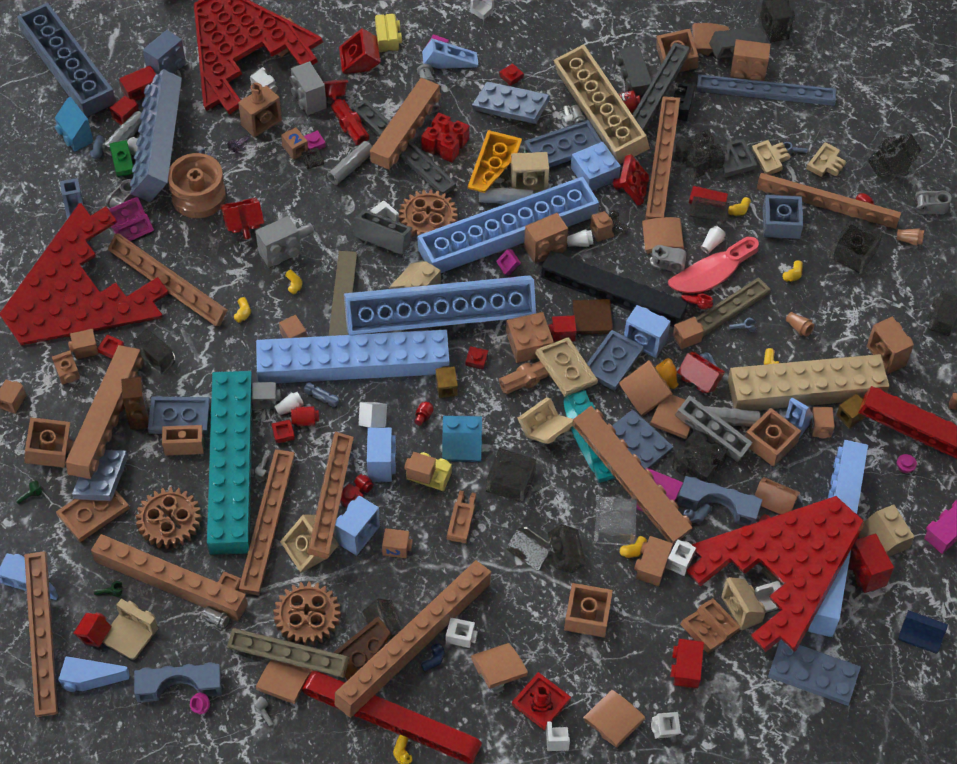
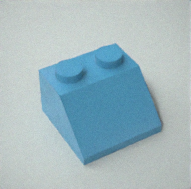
M71 97L67 98L55 116V129L59 135H63L66 145L68 147L71 146L74 151H77L93 143L88 118Z
M443 416L442 459L452 462H481L482 416Z

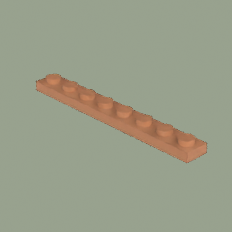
M662 97L646 220L664 218L680 98Z
M764 173L760 174L758 180V190L781 196H801L804 203L896 229L901 212Z
M114 234L108 247L111 253L151 281L158 277L169 294L213 325H221L227 312L226 308L122 235Z
M335 432L333 435L307 554L324 559L328 558L354 438L352 436Z
M275 449L239 592L260 595L295 458L294 452Z
M45 551L24 554L36 717L58 714L48 564Z

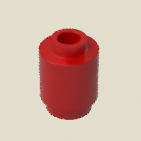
M315 406L291 409L292 425L315 426L316 422H319V410H315Z

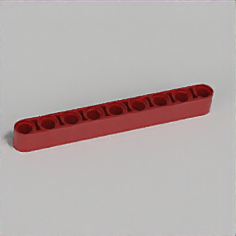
M313 670L302 691L311 698L339 709L335 706V692L345 682ZM376 695L354 714L356 717L468 764L474 763L482 746V742L469 734Z

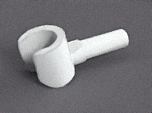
M564 106L565 116L562 117V123L564 127L573 125V115L569 113L568 106Z

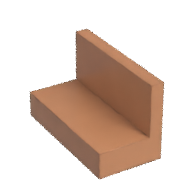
M763 477L758 485L755 496L762 499V507L778 514L792 511L800 492Z

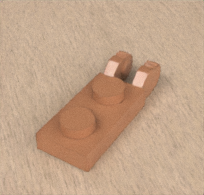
M459 491L450 520L447 540L467 543L475 510L476 493L470 495V502L466 504L462 503L465 497L464 491Z

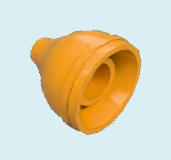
M670 358L663 360L655 367L669 388L675 389L679 385L677 382V369Z

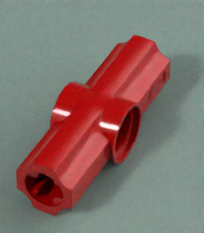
M335 100L331 105V109L339 119L342 130L345 133L348 132L356 145H360L363 141H368L369 134L362 126L358 113L353 112L345 100Z

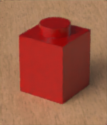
M123 96L110 107L112 119L120 125L125 123L135 112L139 111L137 102Z
M575 315L552 317V323L548 324L554 343L568 337L572 342H575Z
M85 613L73 634L85 645L100 647L112 626L106 621L107 618L100 613Z

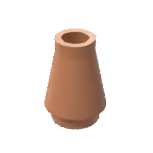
M920 228L898 229L897 240L915 246L923 244L924 230H920Z
M790 312L786 317V322L801 336H809L814 329L812 320Z

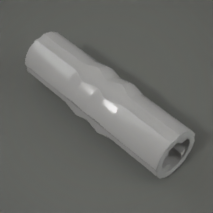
M135 112L102 145L105 153L112 156L109 143L123 140L128 141L135 135L142 122L140 119L141 112Z
M363 141L327 173L328 179L333 184L338 185L370 156L372 145L367 141Z
M489 188L485 193L479 192V202L507 204L532 195L534 190Z
M705 406L731 426L752 427L760 419L759 411Z

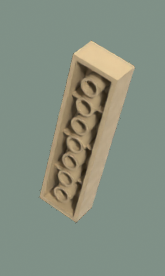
M584 44L554 59L558 75L619 164L624 163L626 155L632 154L635 157L650 149L646 134Z
M881 354L730 368L728 377L733 407L749 411L788 408L791 398L806 406L842 403L856 393L861 398H864L865 393L871 386L880 388L886 393L889 389Z

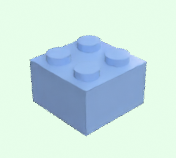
M604 142L572 154L571 169L578 178L584 177L592 191L608 185L615 178L620 177L621 166Z
M636 305L626 320L624 336L644 346V353L657 358L667 343L670 321L664 316H659L647 308Z
M368 428V477L372 482H392V474H396V435H392V428Z
M358 496L355 501L352 500L347 507V511L343 516L340 515L335 523L338 544L357 556L380 527L379 507L361 496Z

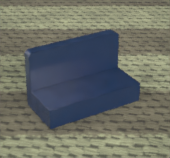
M908 610L898 640L937 654L948 624Z

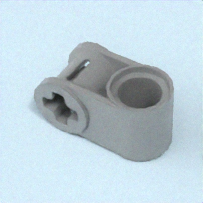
M131 179L122 181L108 195L105 201L107 207H114L136 197L131 194Z
M923 190L915 194V200L918 203L916 207L917 213L923 215L947 213L952 198L951 194L947 191Z
M657 245L653 248V256L650 258V264L653 268L676 273L684 271L687 255L685 250Z

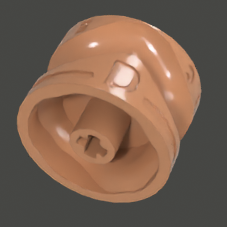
M192 153L178 158L170 166L168 182L172 193V203L179 213L190 218H204L213 215L221 209V205L224 204L226 199L222 168L216 159L206 154Z

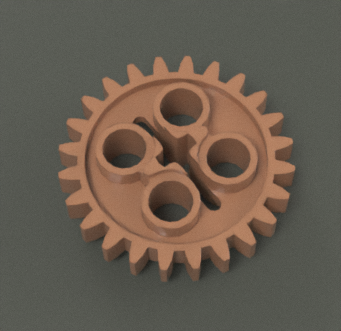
M430 189L429 193L423 190L422 194L416 191L415 197L410 194L409 200L404 199V204H401V210H399V222L412 227L411 237L458 221L457 208H455V202L451 203V197L446 199V194L444 193L440 196L439 191L433 194L432 189Z
M172 487L169 488L168 492H165L164 488H162L160 494L154 491V497L147 495L148 502L141 501L142 507L137 508L139 514L136 515V525L139 528V534L143 535L145 541L149 539L150 545L156 542L158 548L162 544H165L166 549H168L169 544L176 548L177 542L184 545V539L191 541L190 534H197L195 528H200L199 522L202 521L200 515L202 513L198 501L194 500L193 495L188 497L187 491L181 494L180 488L176 492H173Z
M310 581L305 587L302 582H300L299 588L292 585V591L290 592L285 589L286 596L279 595L280 602H275L277 609L273 610L274 616H276L274 617V622L277 624V630H282V637L288 635V642L295 639L296 644L303 641L304 646H306L307 642L311 641L314 646L315 640L318 639L323 643V636L330 638L329 631L336 632L334 625H339V619L337 618H341V612L339 611L340 604H337L338 599L333 597L332 590L327 592L326 586L319 589V583H316L314 587H311ZM296 602L302 603L300 606L293 605ZM316 603H322L319 607L314 606ZM294 621H300L298 625L291 624ZM316 621L321 622L320 625H313Z

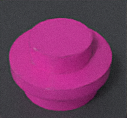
M903 454L897 459V467L903 473H910L917 466L916 459L909 454Z
M204 693L195 694L190 700L191 710L198 714L206 713L210 708L208 696Z

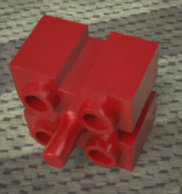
M438 112L432 121V127H428L421 136L422 150L432 155L437 152L440 154V158L453 163L459 155V147L463 149L469 140L470 125L458 120L451 122V117Z
M256 197L221 205L227 230L232 231V233L242 231L245 240L251 238L249 227L250 229L261 227L260 224H264L260 202Z

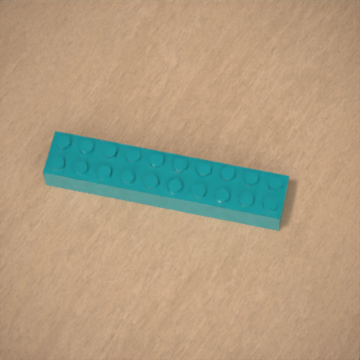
M251 371L212 372L207 524L209 555L248 553L250 547L253 380Z

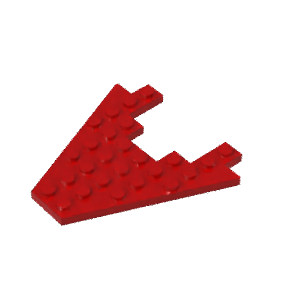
M199 0L195 2L194 13L203 106L205 110L208 111L220 103L228 115L239 109L238 102L241 100L228 83L242 75L241 70L235 63L238 60L265 46L271 56L287 48L299 65L309 61L314 65L318 61L311 50L324 43L322 38L250 0Z
M79 203L1 310L0 317L20 345L68 337L71 333L93 329L94 332L161 319L163 317L154 303L169 294V292L158 277L130 295L125 296L116 282L99 292L81 267L96 257L87 241L117 223V220L107 206L90 216L82 203Z
M834 496L692 544V546L696 547L695 554L700 559L687 569V573L701 587L731 562L744 574L761 562L783 583L779 589L769 596L771 601L781 611L752 633L751 637L765 652L781 639L795 652L864 526V521L843 501Z

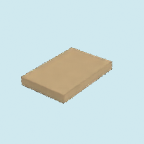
M569 337L536 350L535 354L564 397L597 384L598 379Z

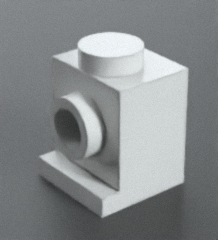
M262 67L250 76L251 85L254 86V83H260L262 87L267 85L276 93L278 88L275 85V80L271 75L266 74L265 68Z
M677 539L668 557L666 568L685 576L695 555L696 547L692 546L689 542Z
M450 617L446 633V645L450 646V644L470 648L471 642L476 643L478 631L475 630V622Z
M678 712L659 713L657 716L652 717L651 728L655 734V739L681 734ZM670 719L672 721L673 730H671Z

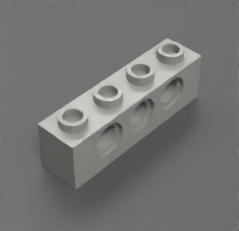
M690 395L675 414L677 418L736 462L741 459L753 443Z

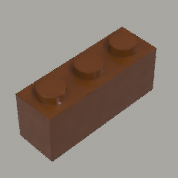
M141 376L121 379L122 398L130 429L141 430L147 428L149 424V407Z

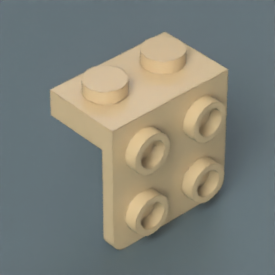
M548 397L518 417L527 438L547 444L554 442L560 434L569 431L573 422L571 418L558 415L551 398Z
M120 599L116 605L119 615L111 624L112 627L102 643L128 659L135 660L158 630L155 616L151 612H144L138 609V606L132 601L126 602Z

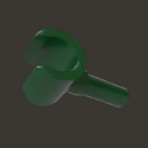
M38 481L29 483L30 490L16 500L18 504L30 496H39L42 493V488Z
M115 581L111 587L94 590V595L111 593L113 596L119 597L122 594V590H115V588H121L122 582Z

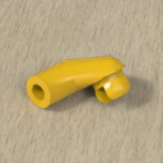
M744 197L741 204L729 206L728 214L734 216L745 215L751 200Z
M795 261L793 269L783 273V280L792 282L800 279L803 262Z
M288 270L285 274L291 281L288 291L296 294L302 288V279L293 270Z
M245 297L237 301L240 309L234 314V319L238 323H241L243 320L245 321L251 314V308Z
M771 348L765 350L764 365L779 364V361H774L775 351Z
M638 536L635 544L621 546V556L626 558L640 556L642 545L644 542L647 543V539Z
M402 735L398 736L393 755L399 764H410L413 757L405 750L408 738Z

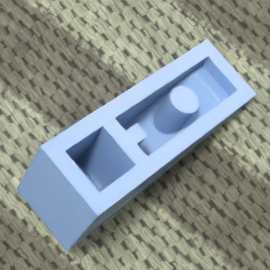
M431 39L422 51L423 63L429 64L434 68L478 67L477 52L436 39Z
M791 398L785 419L801 430V437L810 425L813 414L808 406Z
M7 553L0 566V583L27 591L25 558L19 554L12 555ZM49 583L50 599L57 600L56 590Z
M66 656L59 676V682L66 691H86L128 680L130 674L126 666Z

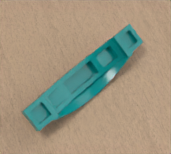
M581 390L564 397V408L568 418L574 419L590 406L595 409L593 402H590L586 390ZM572 426L571 431L591 471L595 473L598 483L615 479L614 475Z

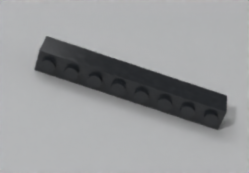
M550 250L542 265L541 278L597 299H610V304L631 312L636 305L647 308L659 316H664L670 321L671 327L682 322L687 311L688 302L680 297H674L666 294L664 291L655 290L647 285L639 284L629 278H623L612 272L599 269L594 265H588L577 259L569 258L561 253Z

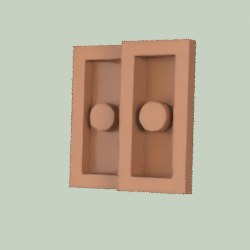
M694 23L692 25V32L697 53L709 56L713 52L709 42L714 32L729 30V27L713 23Z
M665 217L642 221L645 251L647 254L652 253L653 248L657 245L684 249L680 218Z
M650 360L619 382L621 388L641 416H644L673 394Z
M674 395L669 396L658 405L650 425L686 439L692 428L675 416L685 399Z
M714 598L699 606L695 613L683 619L680 624L695 641L704 642L703 649L707 654L726 642L741 628Z
M509 643L471 655L478 674H482L489 689L525 677L528 674L519 655Z
M271 659L256 685V690L295 704L312 670Z
M613 690L583 717L585 723L599 731L602 738L615 747H618L645 720V716Z

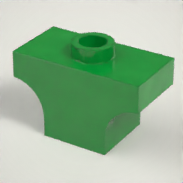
M127 140L109 143L116 176L134 174L132 172L133 164Z

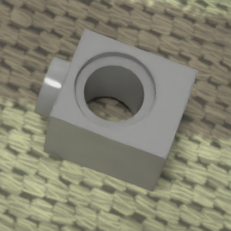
M276 382L252 383L253 409H275L274 406L281 399L280 390L276 388Z

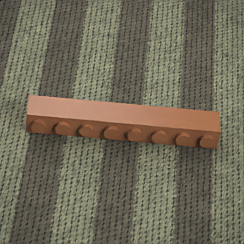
M118 345L65 462L68 475L91 479L93 473L98 470L99 459L104 456L105 445L107 441L111 440L112 429L117 426L119 413L123 412L125 407L122 398L121 379L137 377L138 370L143 367L144 358L141 357L140 349Z
M590 406L573 419L572 426L665 539L675 545L677 539L681 540L691 532L692 522L686 515L683 516L678 511L679 507L674 500L668 499L665 495V489L660 484L657 485L654 482L652 473L648 469L644 470L640 465L641 461L638 456L630 453L627 443L615 435L616 431L613 426L605 423L602 413Z
M101 534L91 549L94 562L206 608L208 606L220 613L224 612L230 619L239 622L248 606L246 594L105 535Z

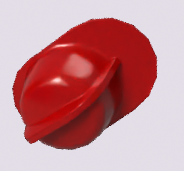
M348 80L323 82L326 98H333L335 101L337 98L346 95Z

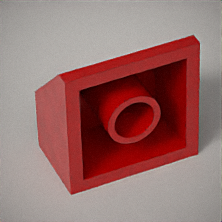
M363 28L339 46L342 73L344 74L369 72L381 62L377 36Z

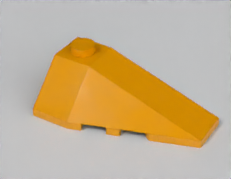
M488 130L469 181L468 189L485 193L511 163V154L518 153L522 139Z

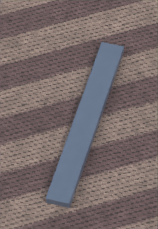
M698 74V92L835 106L836 89Z

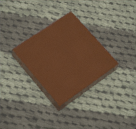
M610 299L573 300L572 306L573 315H575L576 335L609 334L613 330Z

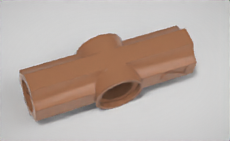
M541 361L532 365L524 363L515 372L499 378V384L503 393L509 394L522 387L532 388L541 379L550 376Z

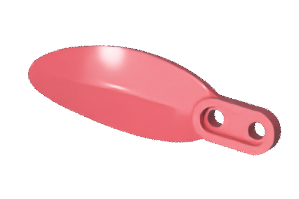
M745 237L730 246L727 251L712 254L681 271L668 281V285L682 293H700L713 289L728 279L741 262L758 252L759 242L754 237Z

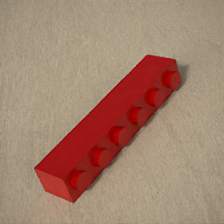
M871 386L868 389L859 408V414L957 459V425L914 404L903 401L897 396L888 394L880 388Z

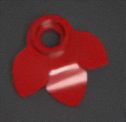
M700 292L696 296L689 293H682L681 295L682 299L697 304V307L707 310L713 307V298L704 292Z

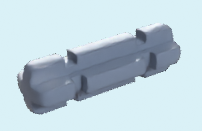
M310 382L304 387L306 394L313 395L312 397L324 403L328 402V405L336 407L339 403L338 396L330 395V392L318 386L315 387Z

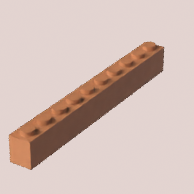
M475 560L335 692V706L351 718L449 624L450 617L456 618L490 585L491 571Z

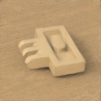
M769 140L752 146V151L765 174L771 175L783 170L781 162L791 158L783 143L771 146Z
M825 142L807 164L806 169L820 177L825 172L837 176L839 171L846 165V161L838 157L839 149Z

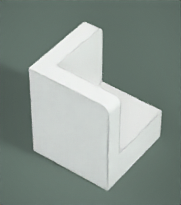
M470 0V12L483 20L494 10V0Z
M382 201L371 209L372 213L399 223V213L387 202Z
M360 402L359 426L370 428L385 427L387 404Z
M779 581L762 585L755 589V596L759 602L763 603L766 612L779 609L769 597L781 587Z
M547 722V751L569 750L570 737H568V727L552 728V722Z

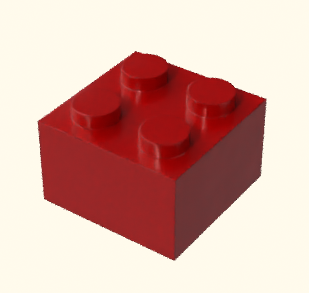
M875 533L855 541L851 549L848 567L850 570H853L857 585L863 589L864 593L887 586L894 566L877 534Z

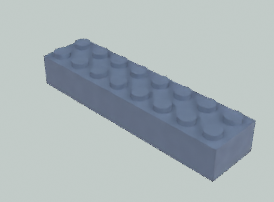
M48 2L17 16L23 35L86 117L116 103L112 87Z
M164 69L159 75L156 74L152 83L148 84L144 90L146 96L142 103L144 109L140 116L142 122L138 129L140 135L136 142L138 148L134 155L136 162L132 169L134 175L130 182V186H132L131 194L147 202H151L168 182L182 78Z

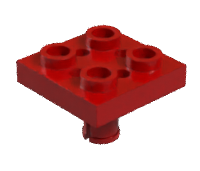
M632 154L626 155L621 178H615L613 186L616 190L623 188L636 205H641L644 203L649 175Z
M538 672L512 701V706L545 731L547 722H553L571 701V696Z

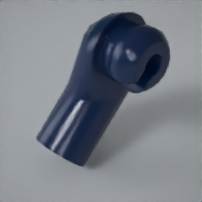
M434 643L431 646L430 658L420 663L424 672L442 663L445 651L440 643Z

